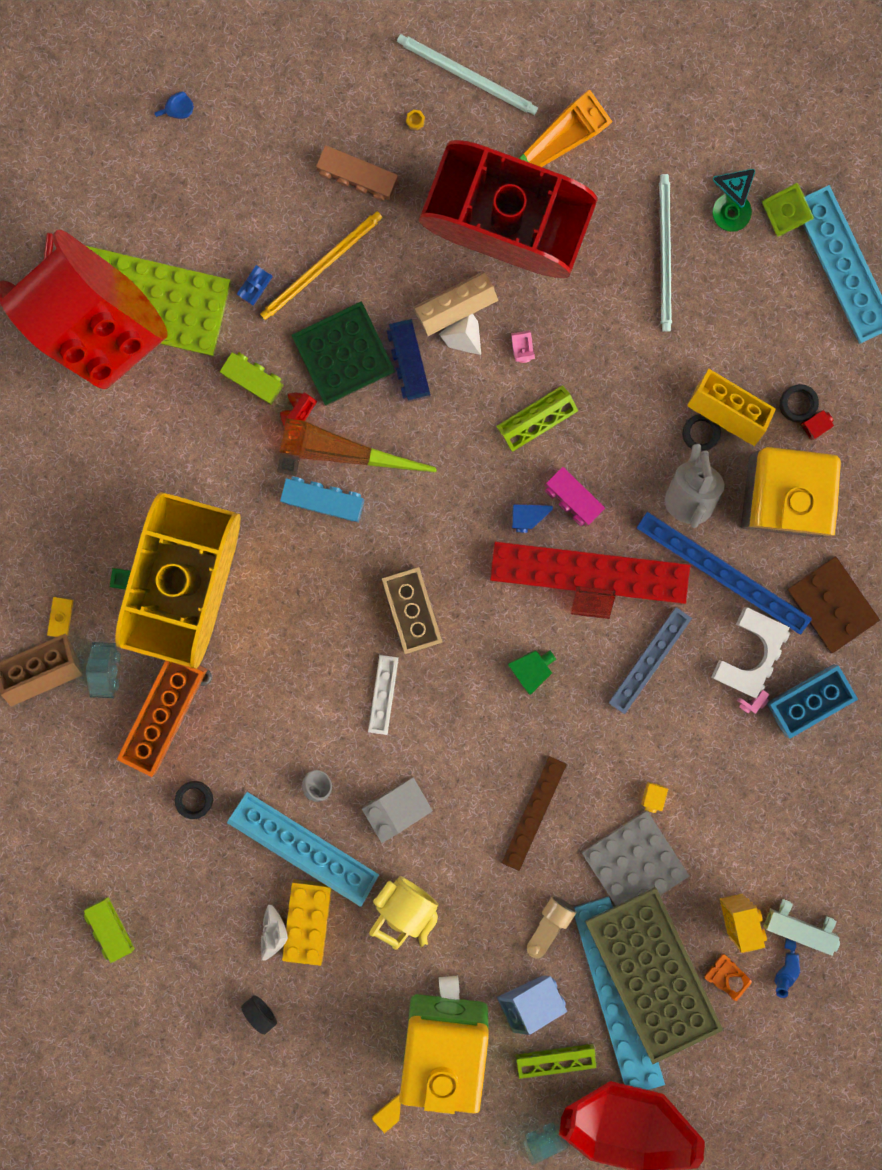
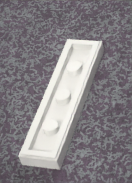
M379 655L368 729L370 733L388 735L399 657Z

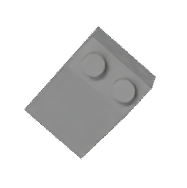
M414 777L362 807L381 843L399 834L433 811Z

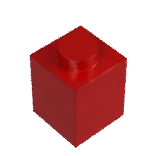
M822 410L800 425L810 440H814L834 427L832 423L834 420L829 412Z

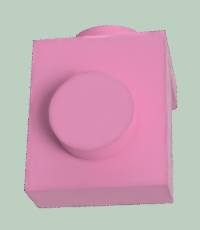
M531 331L511 333L515 361L527 363L531 359H535Z
M762 690L757 699L753 698L749 704L743 699L738 698L737 702L741 704L739 708L748 714L750 711L756 714L759 708L763 709L768 703L769 699L767 697L769 694Z

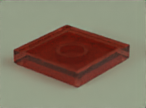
M576 586L571 615L610 619L616 591Z

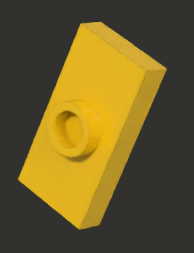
M53 597L47 636L59 637L63 634L68 636L74 600Z

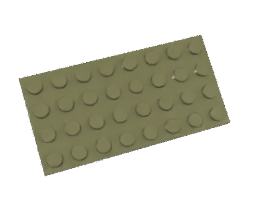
M656 887L585 920L652 1064L723 1031Z

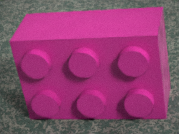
M564 467L544 485L547 488L545 492L552 499L556 497L560 501L558 505L566 513L570 511L574 515L572 519L579 526L584 525L586 527L590 525L605 509Z

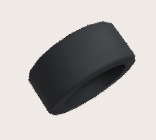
M797 384L783 392L779 407L786 419L792 422H803L815 415L819 407V399L817 393L811 387ZM803 392L809 397L810 408L805 414L796 415L789 410L788 399L793 393Z
M697 414L686 421L683 426L682 436L686 445L692 449L694 444H698L693 441L690 435L692 425L699 421L709 423L713 430V436L709 442L700 444L702 452L711 449L718 443L721 436V428L703 415Z
M190 781L182 785L176 792L174 799L175 807L184 818L191 820L199 819L211 809L213 794L206 784L199 781ZM198 789L203 792L205 805L201 810L193 812L185 808L182 799L186 791Z
M253 995L241 1006L245 1018L259 1033L265 1035L276 1026L277 1020L275 1015L258 996Z

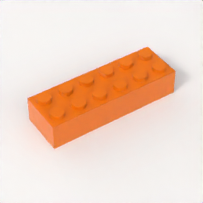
M165 660L116 760L153 777L157 773L208 669L200 665L197 669Z

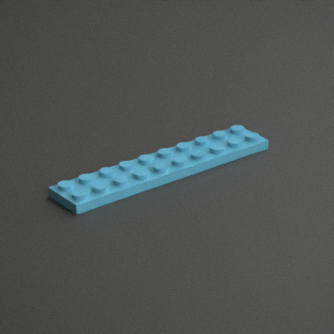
M610 897L573 907L577 912L574 917L624 1084L646 1090L665 1085L659 1062L651 1063L585 923V920L612 908Z

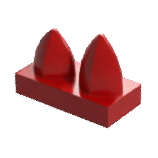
M297 392L289 393L288 399L294 408L280 412L283 426L297 434L317 403L314 398L305 392L303 394Z

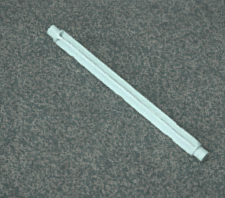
M399 35L397 42L403 45L404 48L525 113L535 116L538 107L534 106L532 102L432 50L411 37Z
M662 174L660 175L659 183L661 251L660 324H662V332H670L672 324L669 175Z

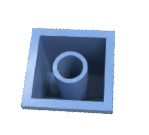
M541 976L497 997L513 1033L531 1035L567 1012L565 1000L559 995L557 983L551 976Z

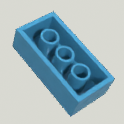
M294 476L291 477V480L286 478L280 502L359 523L365 501L361 498V494L349 491V494L342 493L343 490L332 486L329 489L323 488L324 485L313 481L310 484L304 483L305 480Z
M833 664L768 701L767 706L784 736L791 739L857 701L858 698L839 665Z

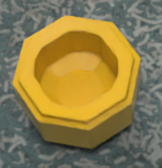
M413 109L407 113L406 124L411 130L418 131L424 127L425 116L421 111Z

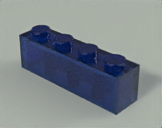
M412 319L389 324L390 330H386L389 342L393 341L395 349H391L393 360H398L399 368H396L398 380H403L404 387H400L403 399L407 398L409 403L431 397Z

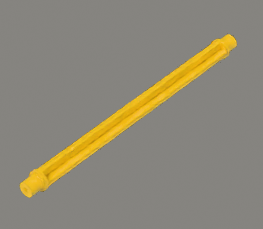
M376 211L372 216H368L353 232L266 306L260 313L263 319L266 320L273 316L322 273L324 269L330 266L362 236L377 225V222L383 218L381 214Z

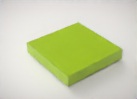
M798 183L761 201L777 237L814 219Z

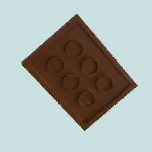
M836 556L787 589L800 610L812 618L810 624L831 654L880 621Z

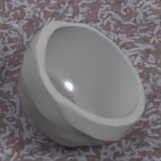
M314 770L308 772L304 777L302 790L309 800L314 802L324 801L332 791V782L325 772Z

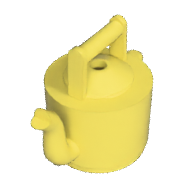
M399 876L394 883L388 881L373 900V903L377 906L376 909L381 915L371 928L369 935L386 942L395 950L402 945L408 935L415 938L418 937L420 947H423L425 944L428 945L427 936L437 923L438 915L436 910L439 904L427 892L402 876ZM385 920L392 929L402 932L397 939L379 930Z

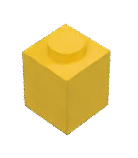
M647 781L641 802L645 810L656 813L657 810L662 811L668 788Z

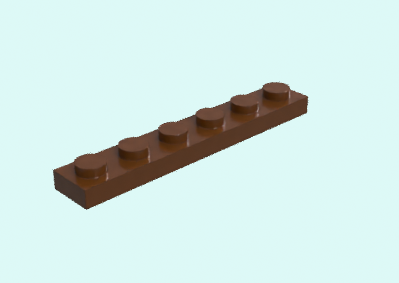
M548 756L503 857L502 864L520 871L567 763Z

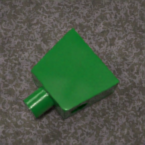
M534 650L509 662L508 666L528 694L531 695L552 674L548 665L557 659L551 650L542 656Z

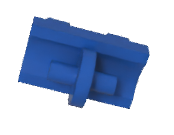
M256 265L237 295L254 306L273 276Z

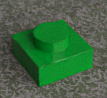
M112 568L110 587L126 590L131 570Z

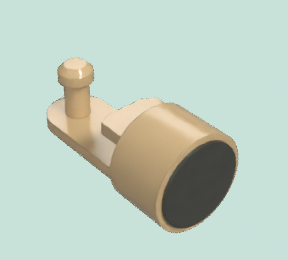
M556 896L550 898L542 911L544 917L539 923L540 926L527 945V952L531 957L541 958L544 956L561 928L566 929L577 913L569 903Z

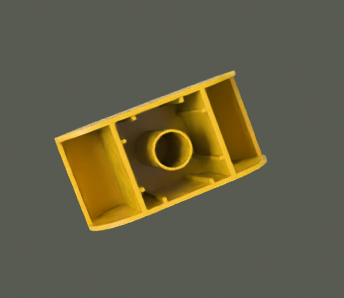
M160 492L155 497L143 526L121 605L115 635L117 647L194 669L199 667L213 632L235 553L241 518L239 513Z

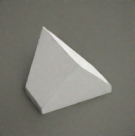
M473 314L447 326L439 333L449 348L481 355L479 325Z

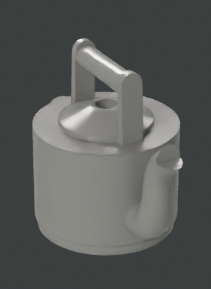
M700 444L692 446L689 460L677 468L665 494V506L668 512L677 520L690 524L692 528L698 527L699 524L710 518L724 491L723 478L715 469L710 467L709 452H701Z

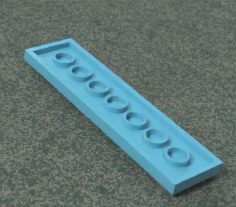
M830 185L805 196L814 219L803 224V227L859 344L882 334V294Z
M248 792L227 822L360 907L363 905L379 876L373 870Z

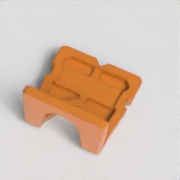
M723 953L715 961V966H711L704 978L725 991L734 1001H737L752 981ZM730 977L742 978L743 987L740 991L735 992L731 990L729 985Z

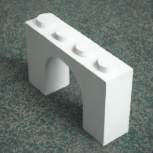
M744 607L736 625L756 634L761 639L764 645L763 659L759 665L750 670H741L719 660L711 678L757 699L760 692L765 689V685H763L765 679L769 678L773 672L772 665L774 660L777 661L781 655L782 650H780L782 643H786L789 638L790 632L788 630L790 627Z

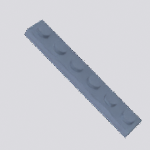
M677 607L673 609L609 700V704L623 714L627 712L692 618Z

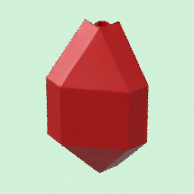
M609 1081L567 1106L561 1116L559 1135L590 1161L627 1170H685L699 1168L704 1160V1139L662 1093Z

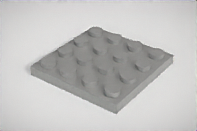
M648 811L642 812L581 852L616 906L654 887L662 895L690 877Z

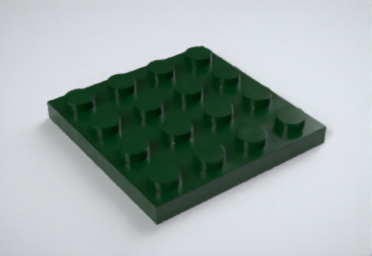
M362 301L291 335L325 406L396 373Z

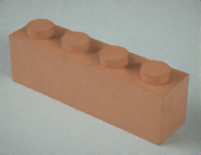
M326 145L316 166L320 176L326 179L335 178L339 184L346 187L352 185L360 193L366 194L369 192L374 194L373 197L380 201L385 199L390 201L398 182L397 174Z

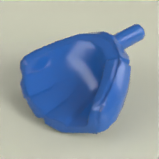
M185 92L175 93L166 101L165 109L155 112V116L158 117L167 113L169 117L176 119L188 118L193 112V102Z

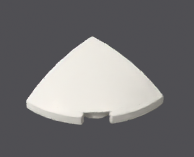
M272 905L267 906L263 920L261 957L265 961L275 955L288 939L285 925Z

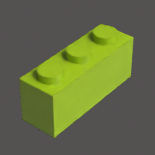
M232 352L220 373L272 405L284 386L280 382L281 378L273 373L271 375L263 372L265 368L256 362L254 365L247 362L248 357L240 352L237 355Z
M109 897L84 910L85 921L88 925L91 924L94 930L93 936L97 942H100L103 948L102 954L106 960L109 959L110 963L133 952L135 948Z

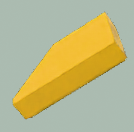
M400 1093L372 1116V1120L384 1134L399 1122Z

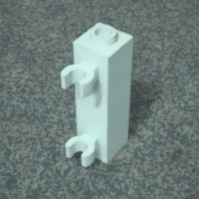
M783 899L779 911L770 908L763 925L766 930L833 956L834 951L838 950L840 937L832 933L837 922L833 918L826 916L823 928H819L789 916L788 913L793 905L790 901Z

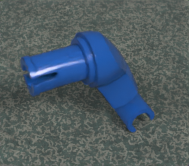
M786 938L784 948L789 949L790 953H786L785 965L775 976V983L777 985L776 995L780 998L788 996L789 987L794 984L800 974L799 953H795L796 941Z

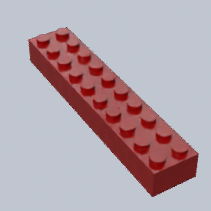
M494 542L490 581L686 604L691 565Z

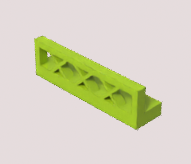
M562 385L496 427L513 452L578 412V409L570 393ZM569 403L571 408L562 412V407ZM550 414L554 415L552 420H550L549 422H544L546 416ZM533 424L537 425L536 430L528 432L530 426ZM516 435H521L520 439L512 444L510 439Z
M586 1044L516 1054L519 1079L597 1068L594 1045ZM591 1057L592 1063L583 1065L578 1059ZM573 1060L569 1067H563L559 1064L560 1061ZM554 1063L549 1070H544L539 1066L540 1064ZM535 1066L531 1072L522 1073V1067Z

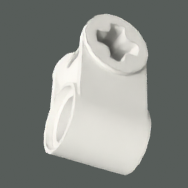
M458 975L439 977V988L442 998L459 999Z

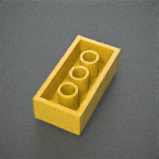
M708 369L700 380L687 405L693 411L698 412L754 447L766 432L776 408L711 369Z
M293 880L286 926L288 939L284 944L282 961L322 965L332 891L330 887L322 882Z
M743 894L720 898L727 935L739 951L744 953L765 948L764 941H767L765 930L760 925V922L763 921L760 909H757L756 905L754 906L753 902H750L749 898H746Z

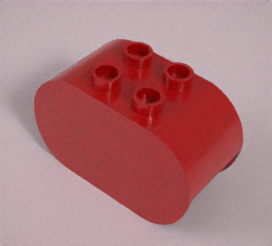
M452 140L446 145L419 222L427 230L457 245L540 275L568 278L573 269L598 198L591 189L562 174L477 143Z
M59 229L53 233V242L56 249L17 285L5 280L0 281V304L18 330L41 352L100 389H108L168 337V332L162 318L152 303L126 275L72 235Z

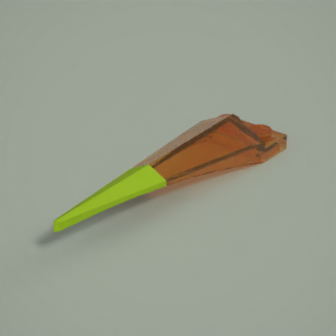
M286 418L280 443V453L298 455L302 459L436 472V468L364 446L306 421Z

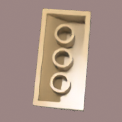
M481 272L412 308L425 332L430 336L497 302L498 298L486 273Z

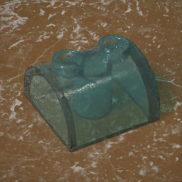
M552 1122L543 1126L544 1131L539 1134L533 1131L525 1135L526 1140L523 1141L532 1165L568 1149L569 1143L559 1135V1124L554 1125Z

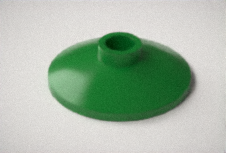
M723 194L716 200L713 206V219L718 227L725 231H739L751 219L752 208L750 202L746 199L744 207L741 208L727 194ZM729 210L734 212L733 217L728 216Z

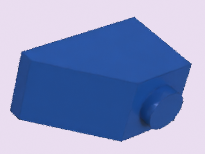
M513 504L512 529H516L517 533H528V529H533L553 510V506Z

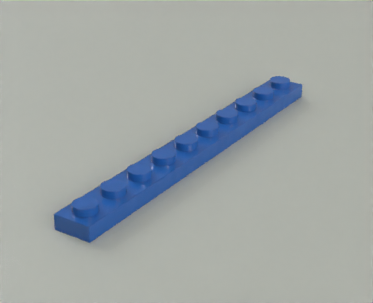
M647 511L636 528L790 627L801 635L812 620L810 616Z

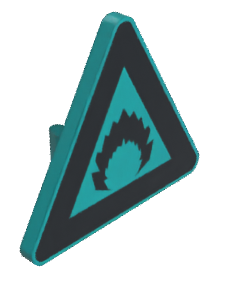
M755 169L714 176L713 182L742 208L745 205Z

